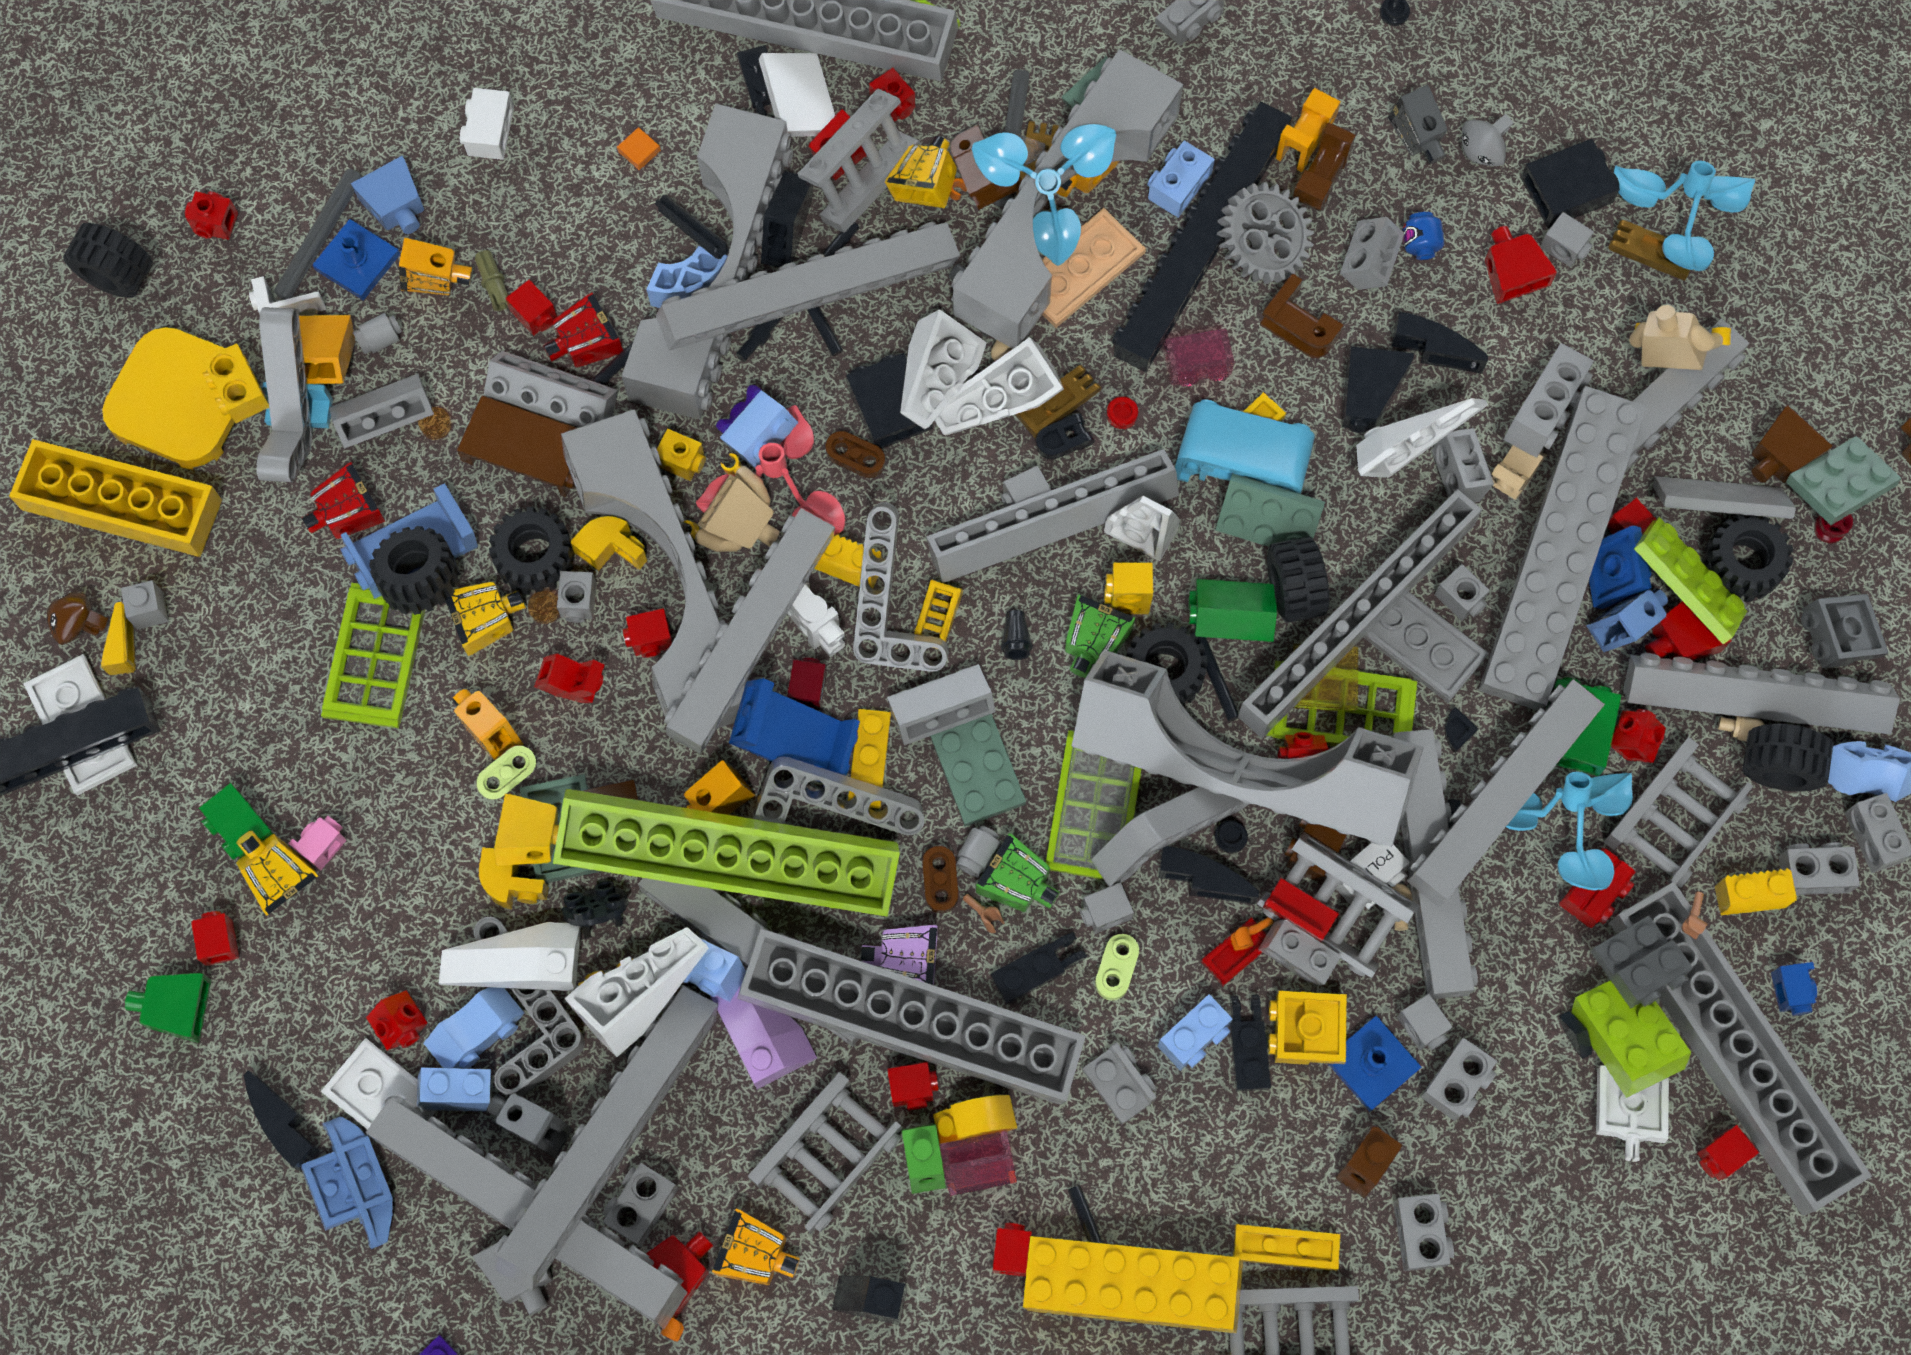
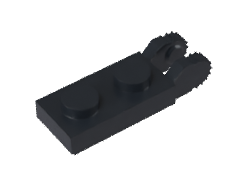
M766 45L737 52V58L753 109H756L757 114L767 116L763 106L771 105V101L759 62L761 54L768 53Z
M1074 932L1068 933L1051 944L1048 942L990 974L1006 1005L1065 974V970L1087 958L1083 950L1071 954L1062 962L1059 961L1055 952L1072 945L1077 938Z
M1259 994L1251 995L1250 1010L1252 1011L1253 1021L1241 1022V1002L1239 997L1230 996V1010L1233 1020L1229 1026L1236 1092L1271 1089L1265 1023L1262 1020Z

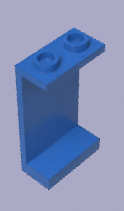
M762 678L746 682L729 744L771 762L778 757L784 756L845 776L848 774L852 748L858 739L859 720L840 721L772 691L774 683Z

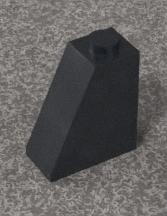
M784 171L765 211L761 253L762 264L780 268L794 261L813 196V184L799 178L796 173Z
M1351 346L1346 366L1342 428H1349L1350 431L1355 433H1364L1375 428L1409 372L1414 359V353Z
M839 1275L832 1310L900 1325L907 1294L906 1284L873 1276Z

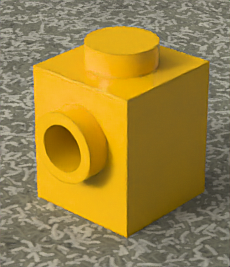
M667 428L657 447L661 460L659 468L691 481L695 472L698 474L701 472L706 461L702 443Z

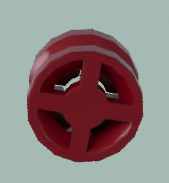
M1849 514L1833 525H1830L1822 516H1819L1814 524V532L1825 543H1837L1851 530L1853 517Z

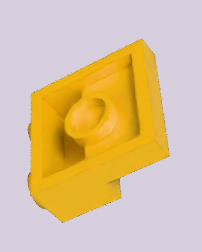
M1278 991L1276 1000H1270L1269 1021H1275V1034H1269L1268 1054H1275V1063L1309 1065L1310 1062L1345 1064L1347 994Z

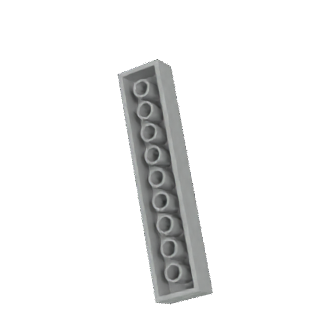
M650 0L658 18L888 70L894 68L897 72L941 82L958 31L955 10L910 0Z
M1584 386L1579 394L1481 680L1479 691L1536 711L1547 706V698L1551 694L1647 406L1588 386Z
M1672 882L1621 912L1609 924L1615 933L1618 934L1643 918L1650 916L1669 942L1672 939L1675 941L1693 969L1687 974L1689 980L1673 991L1669 986L1661 990L1659 993L1662 996L1659 1000L1801 1215L1804 1216L1815 1212L1869 1179L1872 1175L1706 928L1702 934H1699L1696 940L1682 931L1681 926L1689 916L1692 907L1676 883Z
M762 928L757 936L737 999L1058 1105L1067 1101L1086 1037L1085 1035Z
M390 1097L366 1131V1134L404 1161L513 1231L515 1228L514 1221L523 1207L529 1208L534 1201L533 1195L537 1185L518 1171L513 1176L510 1175L512 1170L492 1154L487 1153L485 1157H482L484 1152L464 1136L459 1134L457 1139H454L456 1134L433 1116H431L429 1121H426L429 1116L405 1098H403L401 1103H398ZM584 1215L555 1259L665 1329L687 1295V1291L681 1286L684 1280L662 1264L658 1269L652 1266L654 1261L632 1245L629 1250L623 1248L626 1243L607 1228L602 1227L600 1231L595 1230L597 1224L591 1221V1218Z

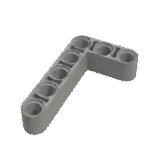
M263 307L260 312L259 326L272 432L258 455L257 476L260 481L293 482L310 452L312 443V428L299 314L297 309Z
M880 502L873 507L867 518L853 645L854 654L860 662L866 664L930 672L938 671L946 664L949 655V647L943 639L933 636L887 631L899 512L893 504ZM879 511L887 512L891 516V525L880 526L875 520V513ZM877 543L883 544L888 550V556L885 558L875 557L871 550L872 545ZM875 575L881 577L885 587L881 590L872 589L868 584V578ZM876 608L881 614V619L876 622L869 621L865 616V609ZM865 639L873 640L877 644L878 650L874 653H868L863 650L861 642ZM898 643L905 644L909 648L910 654L906 657L897 656L893 651V646ZM930 647L937 648L941 651L942 658L938 661L929 660L925 655V650Z
M784 756L778 757L771 762L750 818L784 824L792 800L796 799L904 835L917 834L924 826L923 810L918 800ZM780 770H788L791 772L792 777L789 780L780 781L775 777V774ZM813 780H819L824 784L823 788L818 791H811L806 785ZM845 790L855 794L854 798L850 801H842L837 796ZM770 800H776L780 802L781 807L778 810L770 811L764 807V804ZM874 801H882L886 804V807L881 811H873L869 808L870 804ZM906 811H913L917 814V817L909 822L900 818Z
M1198 787L1132 819L1091 861L1108 887L1120 882L1122 883L1132 876L1159 849L1235 814L1249 804L1243 803L1237 798L1224 794H1214L1208 791V789Z
M484 917L476 923L474 937L476 941L484 939L485 932L491 928L499 929V935L508 933V931L497 918ZM511 988L544 1035L496 1071L494 1076L495 1086L508 1098L512 1093L521 1097L577 1057L584 1049L585 1038L551 990L536 989L533 993L525 995L522 994V989ZM546 1007H556L557 1013L552 1020H541V1013ZM564 1034H576V1041L571 1047L562 1048L560 1046V1040ZM540 1053L548 1055V1061L544 1067L540 1069L533 1068L532 1061L536 1055ZM511 1074H519L520 1082L518 1086L514 1089H505V1079Z

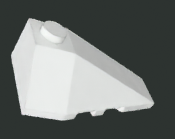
M940 309L919 320L909 344L900 413L922 428H928L947 406L950 398L963 387L965 380L978 369L987 342Z
M1029 337L964 383L963 387L947 402V406L938 415L935 422L943 435H950L1037 408L1064 390V387L1055 368L1040 345Z
M1471 398L1369 430L1364 435L1365 439L1356 445L1360 475L1387 478L1392 476L1488 406L1486 400Z
M1141 496L1108 516L1105 522L1104 533L1161 561L1178 531L1180 519L1172 510L1145 496Z
M546 922L442 950L439 985L574 991L576 989L581 926L570 925L569 923Z
M686 927L651 945L649 952L633 960L629 956L620 961L621 966L605 974L599 971L590 976L571 992L565 1000L594 1035L618 1057L644 1034L709 948L707 944Z

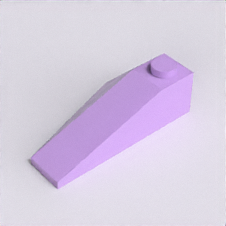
M740 987L730 1002L718 996H711L713 1002L718 1004L717 1011L756 1089L817 1059L802 1027L790 1016L737 999Z

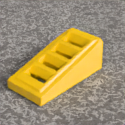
M931 580L914 634L922 635L923 630L928 629L941 633L939 638L946 642L964 590ZM936 593L952 597L950 603L935 599ZM932 604L948 609L947 614L944 615L931 611ZM928 616L944 621L943 627L927 623Z
M116 602L114 605L102 655L101 668L109 675L132 673L136 670L134 626L126 618L122 602Z

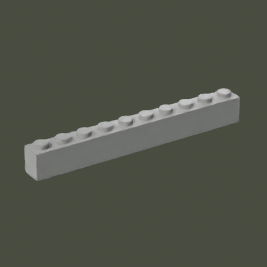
M929 222L920 226L914 232L908 233V230L896 232L890 239L881 241L880 238H874L865 242L859 248L853 249L852 246L843 247L837 250L835 255L825 257L824 254H819L809 258L806 261L807 263L796 265L795 262L781 266L778 271L768 274L767 271L757 272L750 276L749 280L739 282L738 279H733L723 283L720 286L721 288L710 291L709 288H702L693 292L692 296L681 299L680 296L668 298L662 302L656 318L670 351L949 268L960 257V253L947 222L938 225L935 222Z
M1457 489L1242 703L1238 718L1263 739L1475 526L1482 509Z
M684 986L676 996L673 995L662 1010L664 1014L660 1020H654L648 1027L645 1034L646 1040L642 1046L636 1045L631 1051L626 1069L623 1073L618 1071L609 1085L610 1092L605 1099L600 1097L594 1104L590 1113L592 1117L587 1125L581 1124L572 1138L573 1145L567 1153L562 1151L553 1165L554 1172L548 1180L543 1179L539 1183L533 1195L535 1199L530 1207H523L514 1221V1230L509 1237L504 1235L499 1240L494 1250V1255H496V1271L531 1291L535 1289L716 1022L718 1004Z

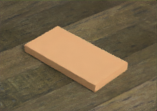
M1105 208L1081 226L1078 244L1072 255L1064 263L1057 266L1046 256L1042 259L1052 275L1050 304L1042 315L1055 328L1146 252V248Z

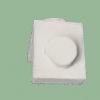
M265 278L251 279L254 291L249 292V297L253 309L258 310L259 314L263 307L297 309L299 316H314L319 311L326 310L325 303L319 292L273 302L271 289Z

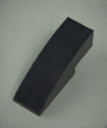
M1399 311L1394 326L1391 347L1422 352L1420 363L1483 373L1488 362V355L1474 343L1440 323Z
M1171 846L1163 847L1158 878L1190 882V896L1256 904L1259 898V890L1228 867L1186 849Z
M248 1070L243 1076L247 1094L259 1124L278 1153L294 1169L302 1172L301 1164L311 1161L320 1152L318 1148L296 1130L305 1118L257 1075Z

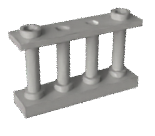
M877 89L797 173L799 178L822 188L830 204L819 215L825 224L845 233L887 188L885 184L886 178L908 147L911 145L921 146L919 140L898 131L890 115L901 103L898 97ZM882 124L889 141L878 151L870 135ZM862 145L869 162L858 173L850 156ZM842 166L849 183L838 194L830 177Z
M1690 737L1681 744L1604 840V843L1613 850L1621 842L1626 846L1630 844L1670 875V879L1662 888L1672 882H1675L1681 888L1693 874L1689 867L1733 811L1739 814L1751 800L1746 796L1753 787L1749 782L1736 792L1695 761L1697 757L1693 755V752L1699 744ZM1679 770L1683 773L1688 771L1729 803L1719 817L1676 785L1678 782L1673 777ZM1660 794L1664 797L1668 795L1710 827L1700 841H1697L1657 810L1658 806L1654 801ZM1641 818L1644 821L1650 820L1690 851L1680 866L1637 834L1639 830L1634 826Z
M1304 832L1292 848L1293 851L1298 853V860L1285 881L1297 887L1308 868L1317 865L1326 871L1325 875L1327 876L1314 897L1319 902L1326 905L1337 886L1343 885V883L1355 890L1354 894L1356 896L1333 932H1328L1321 943L1341 955V959L1348 963V968L1360 976L1367 975L1372 978L1379 967V964L1372 960L1373 956L1395 922L1403 920L1408 923L1415 913L1418 904ZM1266 892L1259 900L1258 905L1263 908L1264 903L1271 894ZM1373 901L1384 908V916L1359 952L1343 940L1366 904ZM1265 908L1262 909L1263 913L1275 921L1281 919Z
M840 1072L748 1175L750 1181L759 1189L764 1184L768 1186L773 1185L808 1216L810 1220L804 1227L810 1234L816 1229L821 1232L826 1228L834 1217L830 1212L881 1153L884 1150L890 1153L902 1139L899 1135L901 1125L895 1121L889 1129H886L850 1097L851 1092L847 1090L851 1086L850 1081ZM833 1105L836 1108L842 1107L879 1140L866 1156L827 1123L828 1118L825 1115ZM810 1132L814 1134L818 1132L856 1166L843 1182L804 1148L805 1144L802 1141ZM788 1157L791 1160L796 1159L833 1192L821 1208L817 1207L781 1175L782 1170L779 1167Z
M1358 1286L1241 1290L1237 1334L1229 1333L1231 1355H1245L1242 1313H1246L1245 1307L1259 1306V1312L1263 1313L1266 1355H1280L1277 1319L1280 1305H1294V1311H1298L1301 1355H1315L1312 1311H1315V1304H1329V1310H1333L1336 1355H1350L1347 1310L1350 1309V1303L1359 1301Z

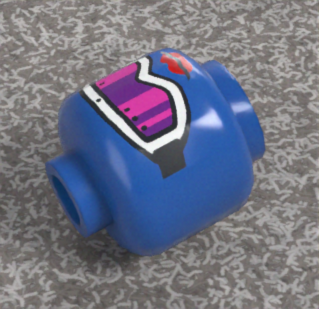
M1419 212L1409 216V220L1402 226V231L1405 233L1403 237L1404 249L1408 254L1415 255L1417 260L1432 259L1435 257V253L1443 248L1445 242L1442 221L1438 217H1434L1433 213Z

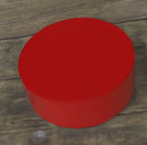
M1128 397L1113 399L1107 407V420L1117 429L1132 427L1138 417L1137 404Z

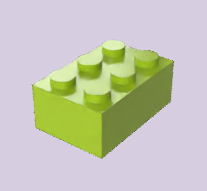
M1611 980L1575 997L1571 1013L1587 1028L1591 1046L1626 1098L1686 1068L1691 1051L1656 1001L1646 1007L1639 1003L1630 1009Z

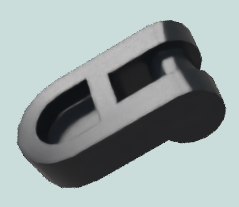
M1076 413L1040 430L1036 439V448L1042 457L1054 460L1078 449L1082 450L1091 446L1095 439L1091 432L1086 431L1084 427L1085 420L1081 413ZM1073 431L1075 437L1068 439L1065 432Z

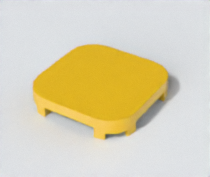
M168 327L154 329L143 335L133 348L109 391L102 408L103 420L115 438L125 445L129 443L174 461L181 468L193 470L194 467L205 465L212 460L217 461L224 453L221 447L235 422L230 414L224 416L218 407L215 398L220 395L216 388L211 390L202 374L208 370L202 359L225 348L181 330ZM233 369L225 370L222 375H228ZM246 394L238 395L234 401L242 400Z

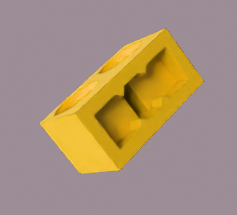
M237 343L202 359L208 370L202 374L210 389H217L220 396L215 398L224 416L230 414L234 422L238 423L269 408V403ZM233 369L228 375H222L225 370ZM246 394L242 400L234 401L238 395Z
M1113 563L1112 574H1106L1104 604H1110L1111 608L1126 614H1149L1153 597V563Z

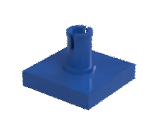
M349 219L312 266L315 271L364 301L401 254L397 248Z
M1630 526L1602 539L1589 578L1594 608L1604 609L1651 588V568L1634 550V547L1642 537L1641 527Z
M1377 1016L1372 1018L1346 1041L1345 1064L1327 1063L1369 1112L1422 1068Z

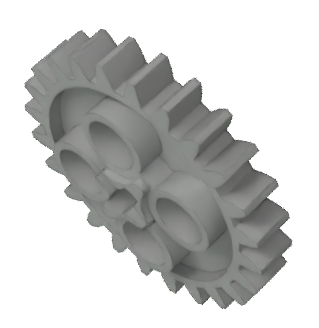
M1267 182L1262 183L1258 187L1254 183L1247 187V189L1239 190L1236 192L1237 195L1228 199L1230 205L1222 208L1221 211L1226 216L1218 220V223L1225 227V229L1217 232L1218 236L1225 237L1226 240L1219 247L1228 248L1229 253L1224 257L1225 260L1234 258L1235 262L1232 269L1235 270L1241 266L1243 268L1242 277L1244 278L1252 273L1253 282L1263 278L1264 284H1268L1273 280L1278 283L1284 280L1285 277L1289 278L1292 273L1295 274V271L1304 267L1301 261H1305L1310 257L1305 250L1314 245L1306 240L1307 237L1314 234V231L1306 229V225L1312 222V220L1309 218L1303 219L1302 216L1307 208L1302 207L1298 209L1296 205L1299 198L1288 199L1290 190L1287 189L1279 193L1278 184L1269 189ZM1252 209L1257 213L1258 220L1253 217ZM1279 218L1284 221L1285 228L1281 226ZM1246 238L1251 241L1252 249L1247 245ZM1274 247L1278 249L1280 257L1275 254Z

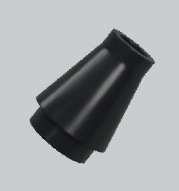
M1011 610L1006 613L1001 650L1007 659H1026L1030 656L1033 645L1026 624L1025 613L1021 610Z

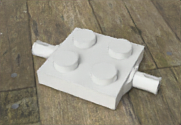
M1600 1065L1597 1069L1596 1135L1618 1137L1625 1140V1160L1630 1161L1632 1159V1162H1637L1640 1160V1142L1666 1143L1668 1140L1669 1077L1626 1098L1607 1068Z

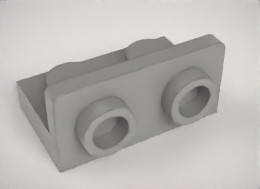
M1176 0L1155 18V24L1181 46L1188 39L1190 41L1194 40L1200 34L1204 25L1209 21L1211 23L1215 22L1222 15L1224 0Z
M1115 1042L1110 1046V1049L1083 1067L1082 1071L1119 1123L1123 1125L1155 1102L1156 1095L1154 1092L1157 1088L1146 1073L1141 1076L1134 1067L1137 1061L1131 1051L1126 1046L1121 1048Z

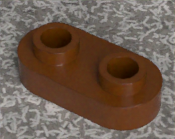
M845 431L835 432L828 437L825 448L827 457L832 463L865 478H875L884 471L885 455L878 446ZM839 447H845L847 452L839 454L836 450ZM867 460H873L875 465L867 467L864 463Z
M934 846L926 851L922 860L925 901L932 911L947 913L953 910L958 902L956 861L950 849L944 846ZM936 860H942L945 863V867L937 870L933 867V863ZM939 892H944L948 895V899L945 902H939L935 896Z

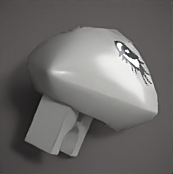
M1507 114L1502 116L1493 125L1489 122L1475 119L1464 122L1462 127V145L1468 159L1474 163L1486 166L1504 165L1506 145L1502 136L1509 131V127L1514 123Z

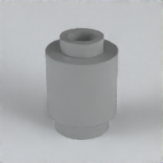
M384 312L359 325V329L354 331L353 334L364 354L371 351L374 354L399 341L397 334L401 333L402 330L394 315L388 318Z
M981 826L980 829L972 828L957 854L959 859L956 866L965 873L978 878L982 872H985L1001 846V843L997 840L998 834L985 826Z

